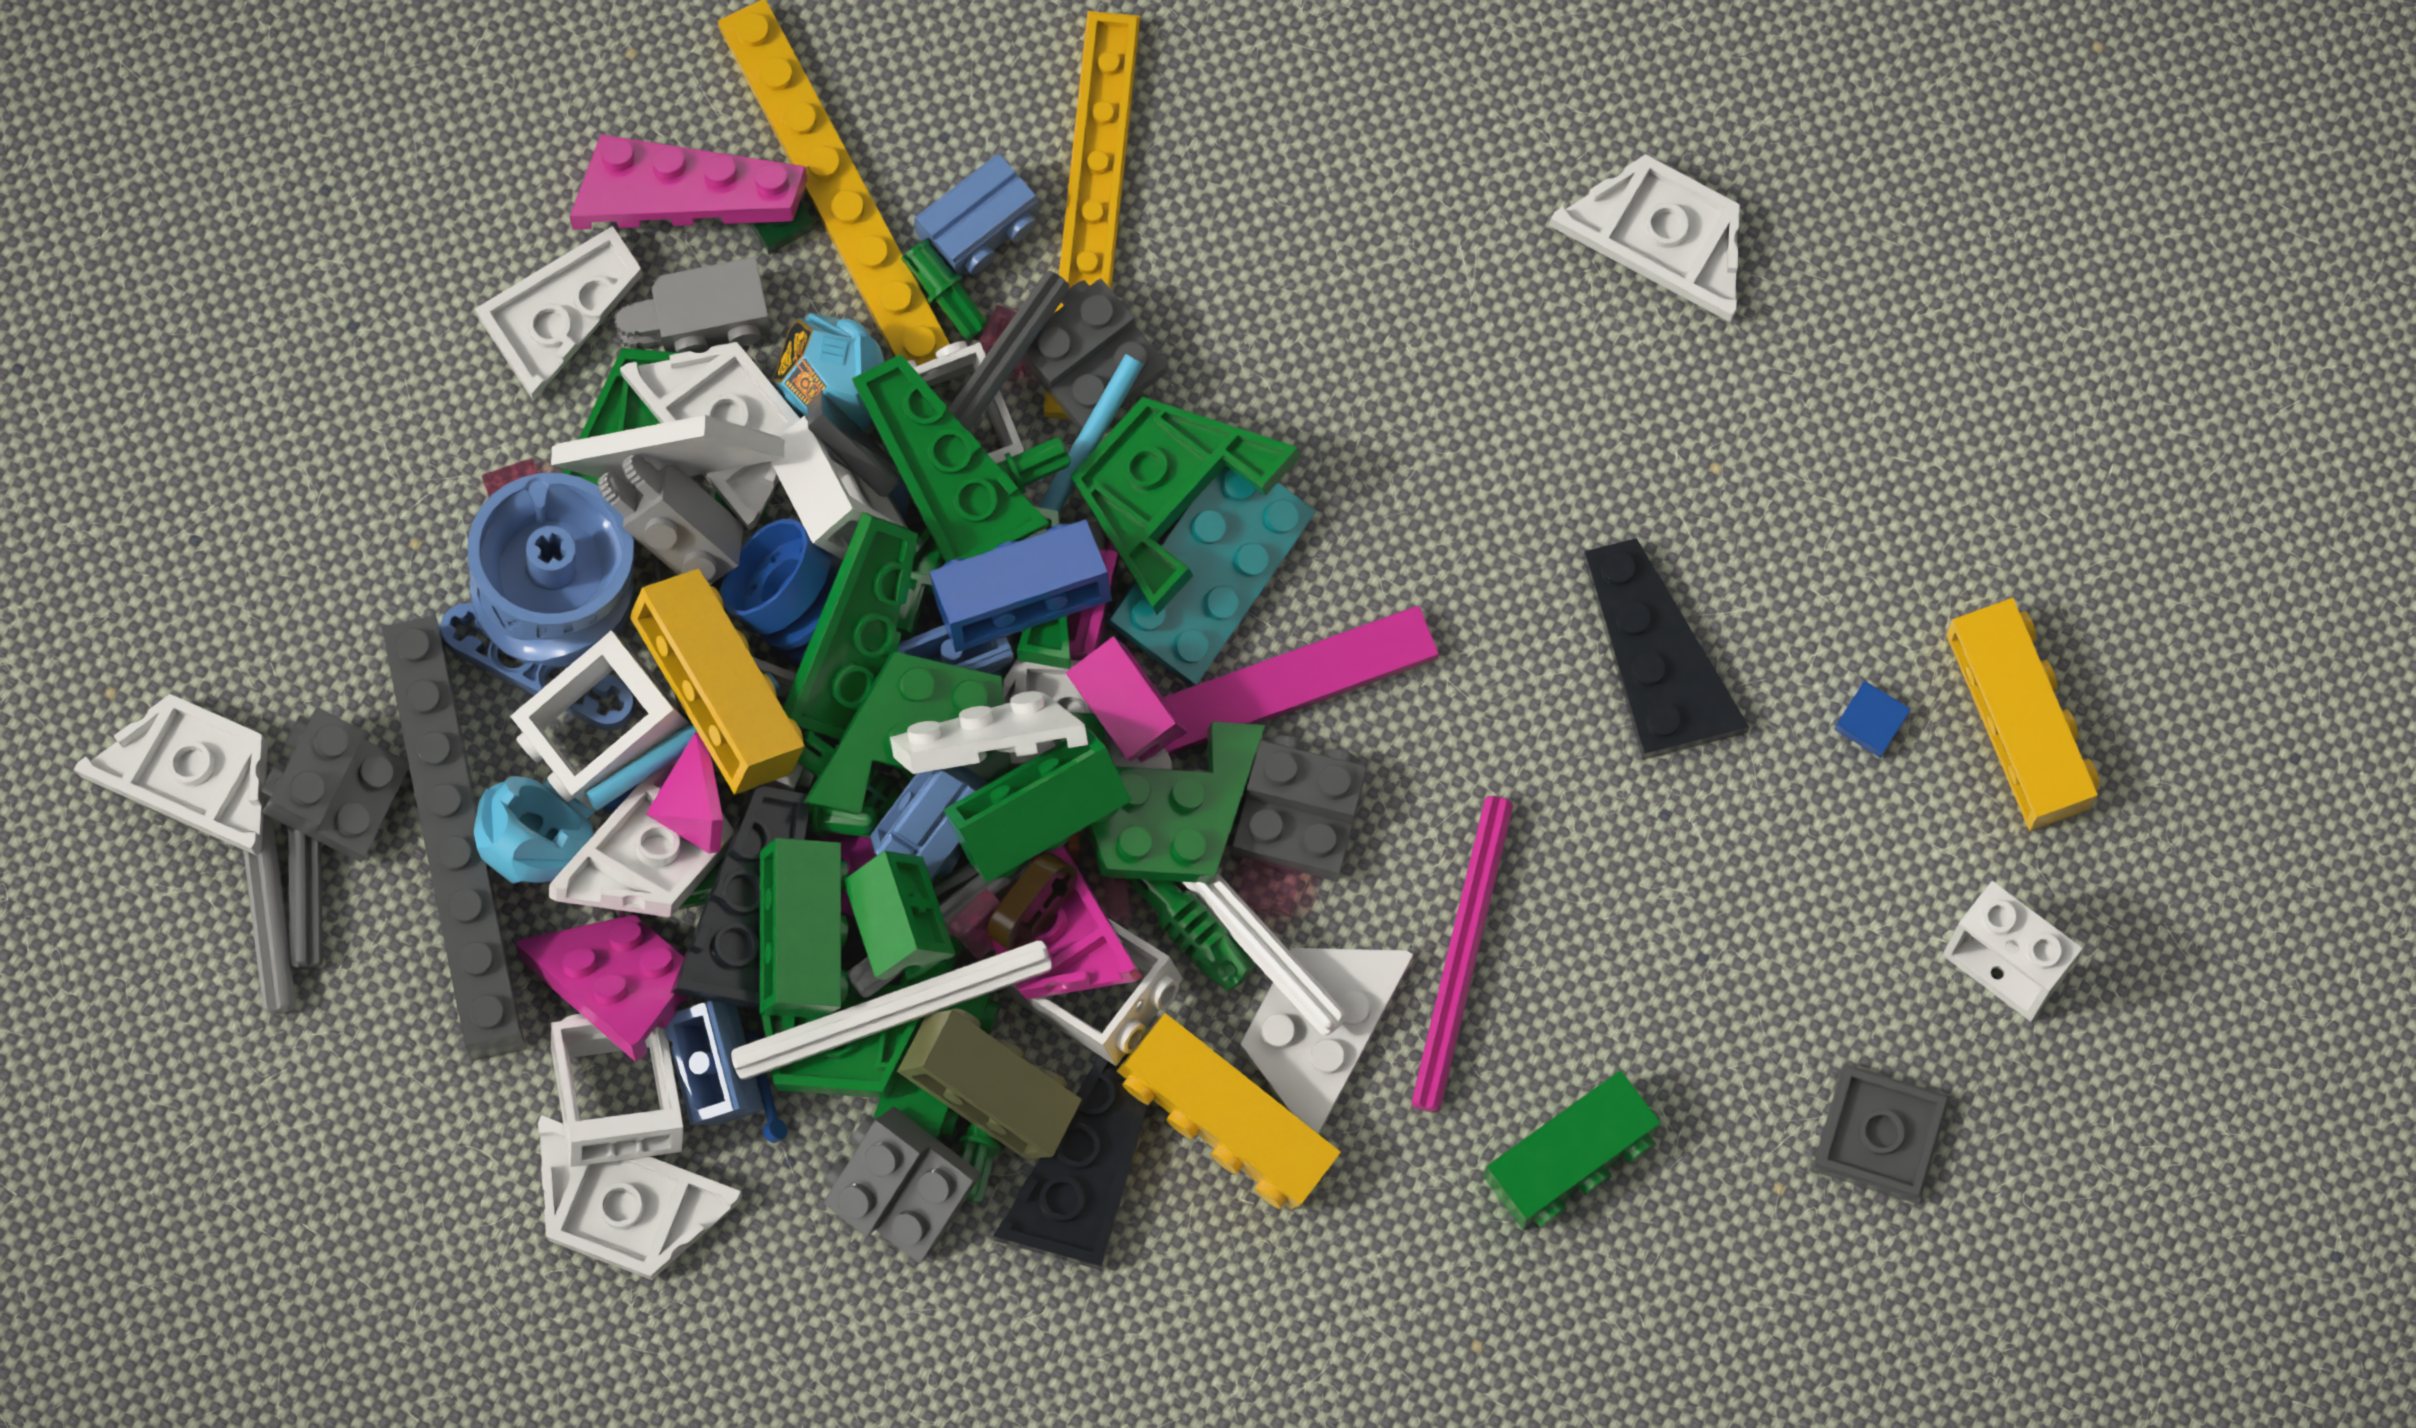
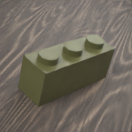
M951 1009L926 1015L897 1072L1023 1159L1033 1160L1052 1157L1082 1100L1066 1088V1080L1053 1071L1036 1068L1023 1059L1024 1052L1022 1049L1007 1040L995 1039L980 1029L981 1022L964 1010Z

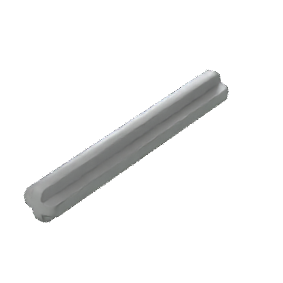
M264 814L262 849L260 853L256 856L245 850L243 851L262 1005L265 1012L282 1014L294 1010L296 1000L289 958V944L273 818Z

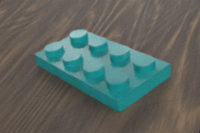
M1225 466L1173 523L1159 543L1160 546L1188 566L1193 577L1158 615L1152 609L1136 581L1133 580L1105 623L1190 687L1197 685L1316 511L1280 483H1277L1265 496Z

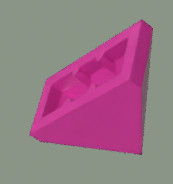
M695 732L646 815L709 854L720 853L723 816L711 754L698 732Z

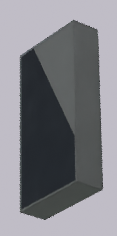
M822 391L807 403L808 429L879 496L885 497L898 486L897 468L892 458Z

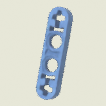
M458 604L450 608L443 616L441 634L448 650L456 656L534 696L546 686L547 676L553 669L570 666H543V664L538 666L531 662L530 664L525 663L518 668L505 667L498 660L500 649L493 644L492 640L486 656L481 654L485 647L479 639L467 635L462 642L457 641L458 635L453 626L456 623L466 625L470 619L475 620L476 631L488 638L483 633L477 618L474 616L473 604ZM608 674L591 690L592 693L606 699L613 692L617 693L619 705L623 708L620 712L610 710L606 716L600 715L599 703L587 695L584 697L583 705L575 702L565 710V712L598 729L614 731L626 726L632 719L634 700L627 685L620 679Z

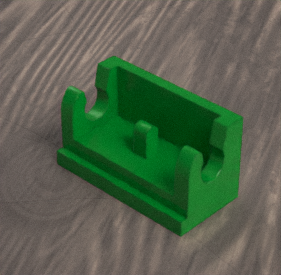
M883 851L843 880L875 979L887 980L904 969L907 980L924 974L942 960H948L956 955L922 856Z

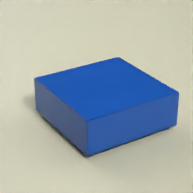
M1864 680L1837 722L1834 730L1881 758L1911 709Z

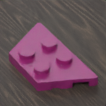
M1065 845L1054 850L1043 851L1032 857L1031 860L1034 862L1044 853L1051 852L1076 868L1077 882L1067 901L1035 940L1043 941L1051 957L1052 969L1047 973L1015 984L1026 1000L1135 982L1142 978V974ZM1004 898L977 917L998 955L1009 950L989 937L988 924L995 909Z
M636 915L525 938L515 943L521 962L635 1062L642 1059L647 1053L645 1040L654 1028L665 1029L675 1016L676 1007L689 997L670 993L684 956Z

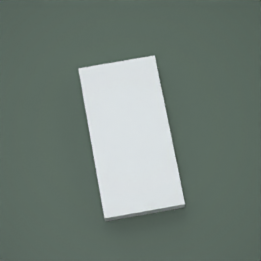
M702 415L559 443L556 446H552L551 465L600 478L610 471L612 473L615 472L621 479L635 487L634 484L632 485L627 480L628 478L624 475V470H622L623 461L634 454L640 455L642 458L644 457V460L652 464L657 470H661L666 465H676L687 476L784 459L785 440L773 434L708 415Z

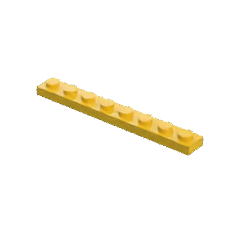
M760 0L718 20L719 30L790 164L805 166L807 183L804 190L893 357L901 354L907 361L915 360L917 366L937 359L935 353L941 348L950 345L912 272L902 262L901 257L903 255L767 1Z

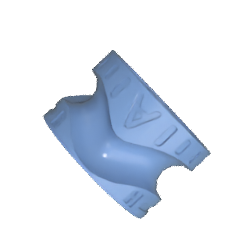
M538 473L521 477L507 483L493 493L481 506L472 522L468 537V568L470 573V597L474 616L477 618L483 633L490 641L492 640L496 647L522 662L529 664L532 662L538 666L539 664H543V666L570 665L610 631H613L618 636L630 617L634 602L633 536L622 528L624 516L612 507L610 502L603 498L597 487L598 485L588 480L564 473Z

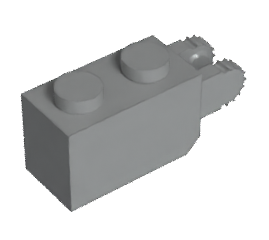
M756 256L660 275L651 287L654 299L636 302L632 306L628 304L626 307L621 306V310H617V315L614 316L615 327H617V336L620 343H623L624 347H630V349H637L639 346L647 348L663 344L664 350L667 352L683 353L692 351L694 353H703L710 346L738 342L741 347L758 342L761 336L771 334Z
M634 454L623 461L622 470H624V475L628 478L627 480L636 486L635 488L624 479H621L615 472H607L598 478L597 487L603 498L610 502L611 506L624 516L622 528L677 575L699 568L710 586L739 566L743 523L676 465H666L661 470H657L652 464L646 462L644 457L642 458L640 455Z

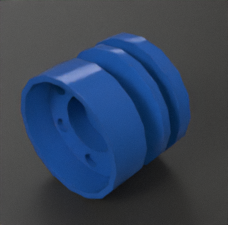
M781 519L772 522L749 537L741 547L739 566L724 575L720 588L723 606L749 630L760 634V637L770 647L776 649L791 664L800 665L843 560L813 544L806 529L799 521Z

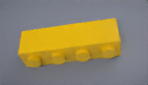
M699 568L642 587L630 614V619L734 795L790 775L805 747L801 730L793 719L788 718L776 698L775 687L771 679L761 673L752 658L746 637L741 631L736 630L724 611L723 601L717 589L709 586Z
M2012 597L1952 619L1946 633L1947 639L2029 832L2090 810L2098 796L2096 790L2100 789L2099 776L2092 761L2089 758L2082 759L2075 742L2079 739L2076 722L2068 709L2061 710L2054 694V691L2058 690L2055 673L2048 660L2040 661L2033 645V642L2037 640L2036 630L2027 611L2019 612Z
M1166 1013L1154 1022L1141 1042L1117 1070L1119 1074L1126 1078L1122 1085L1131 1095L1147 1105L1152 1100L1170 1113L1166 1120L1175 1130L1191 1140L1198 1135L1214 1148L1210 1155L1218 1164L1233 1174H1237L1241 1169L1258 1183L1254 1188L1255 1192L1277 1209H1281L1284 1204L1291 1210L1300 1206L1341 1153V1151Z

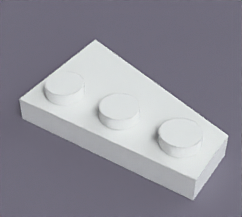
M611 226L475 308L477 317L534 401L643 276L642 270L614 227Z
M1038 691L1016 694L1010 699V703L993 708L987 706L970 707L961 711L958 718L941 723L936 721L918 722L909 726L906 733L890 737L893 757L912 774L980 763L986 758V751L990 750L1007 753L1016 752L1017 757L1038 753V742L1062 738L1067 739L1068 748L1088 745L1085 724L1048 695Z

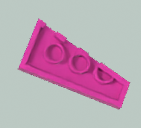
M600 134L569 216L572 230L592 229V222L617 221L618 228L641 227V220L671 219L673 226L694 225L696 220L721 217L724 224L793 221L807 183L806 168L800 165Z

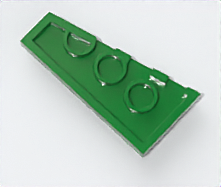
M901 354L852 378V382L945 563L953 559H968L992 551L998 545L1008 541L1019 542L1049 527V522L1037 508H1034L1020 492L1016 484L990 458L980 443L961 425L947 409L943 401Z
M862 513L783 706V710L788 718L793 719L798 726L840 740L891 653L898 652L901 632L897 631L900 607L907 601L918 537L916 532L871 514Z

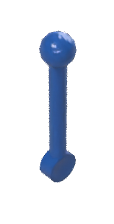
M754 1030L748 1031L744 1035L746 1044L763 1039L761 1033ZM767 1073L756 1076L767 1123L763 1127V1134L768 1141L776 1143L787 1136V1127L777 1117Z

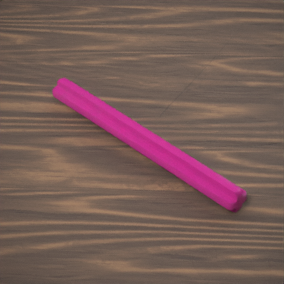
M1487 796L1484 800L1412 1097V1106L1421 1111L1437 1113L1441 1109L1513 810L1512 801L1502 797Z

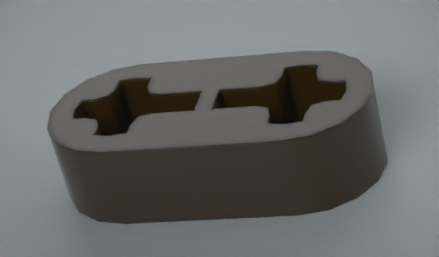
M1051 852L1039 856L995 909L988 924L989 937L1009 951L1034 942L1073 892L1077 882L1076 868Z

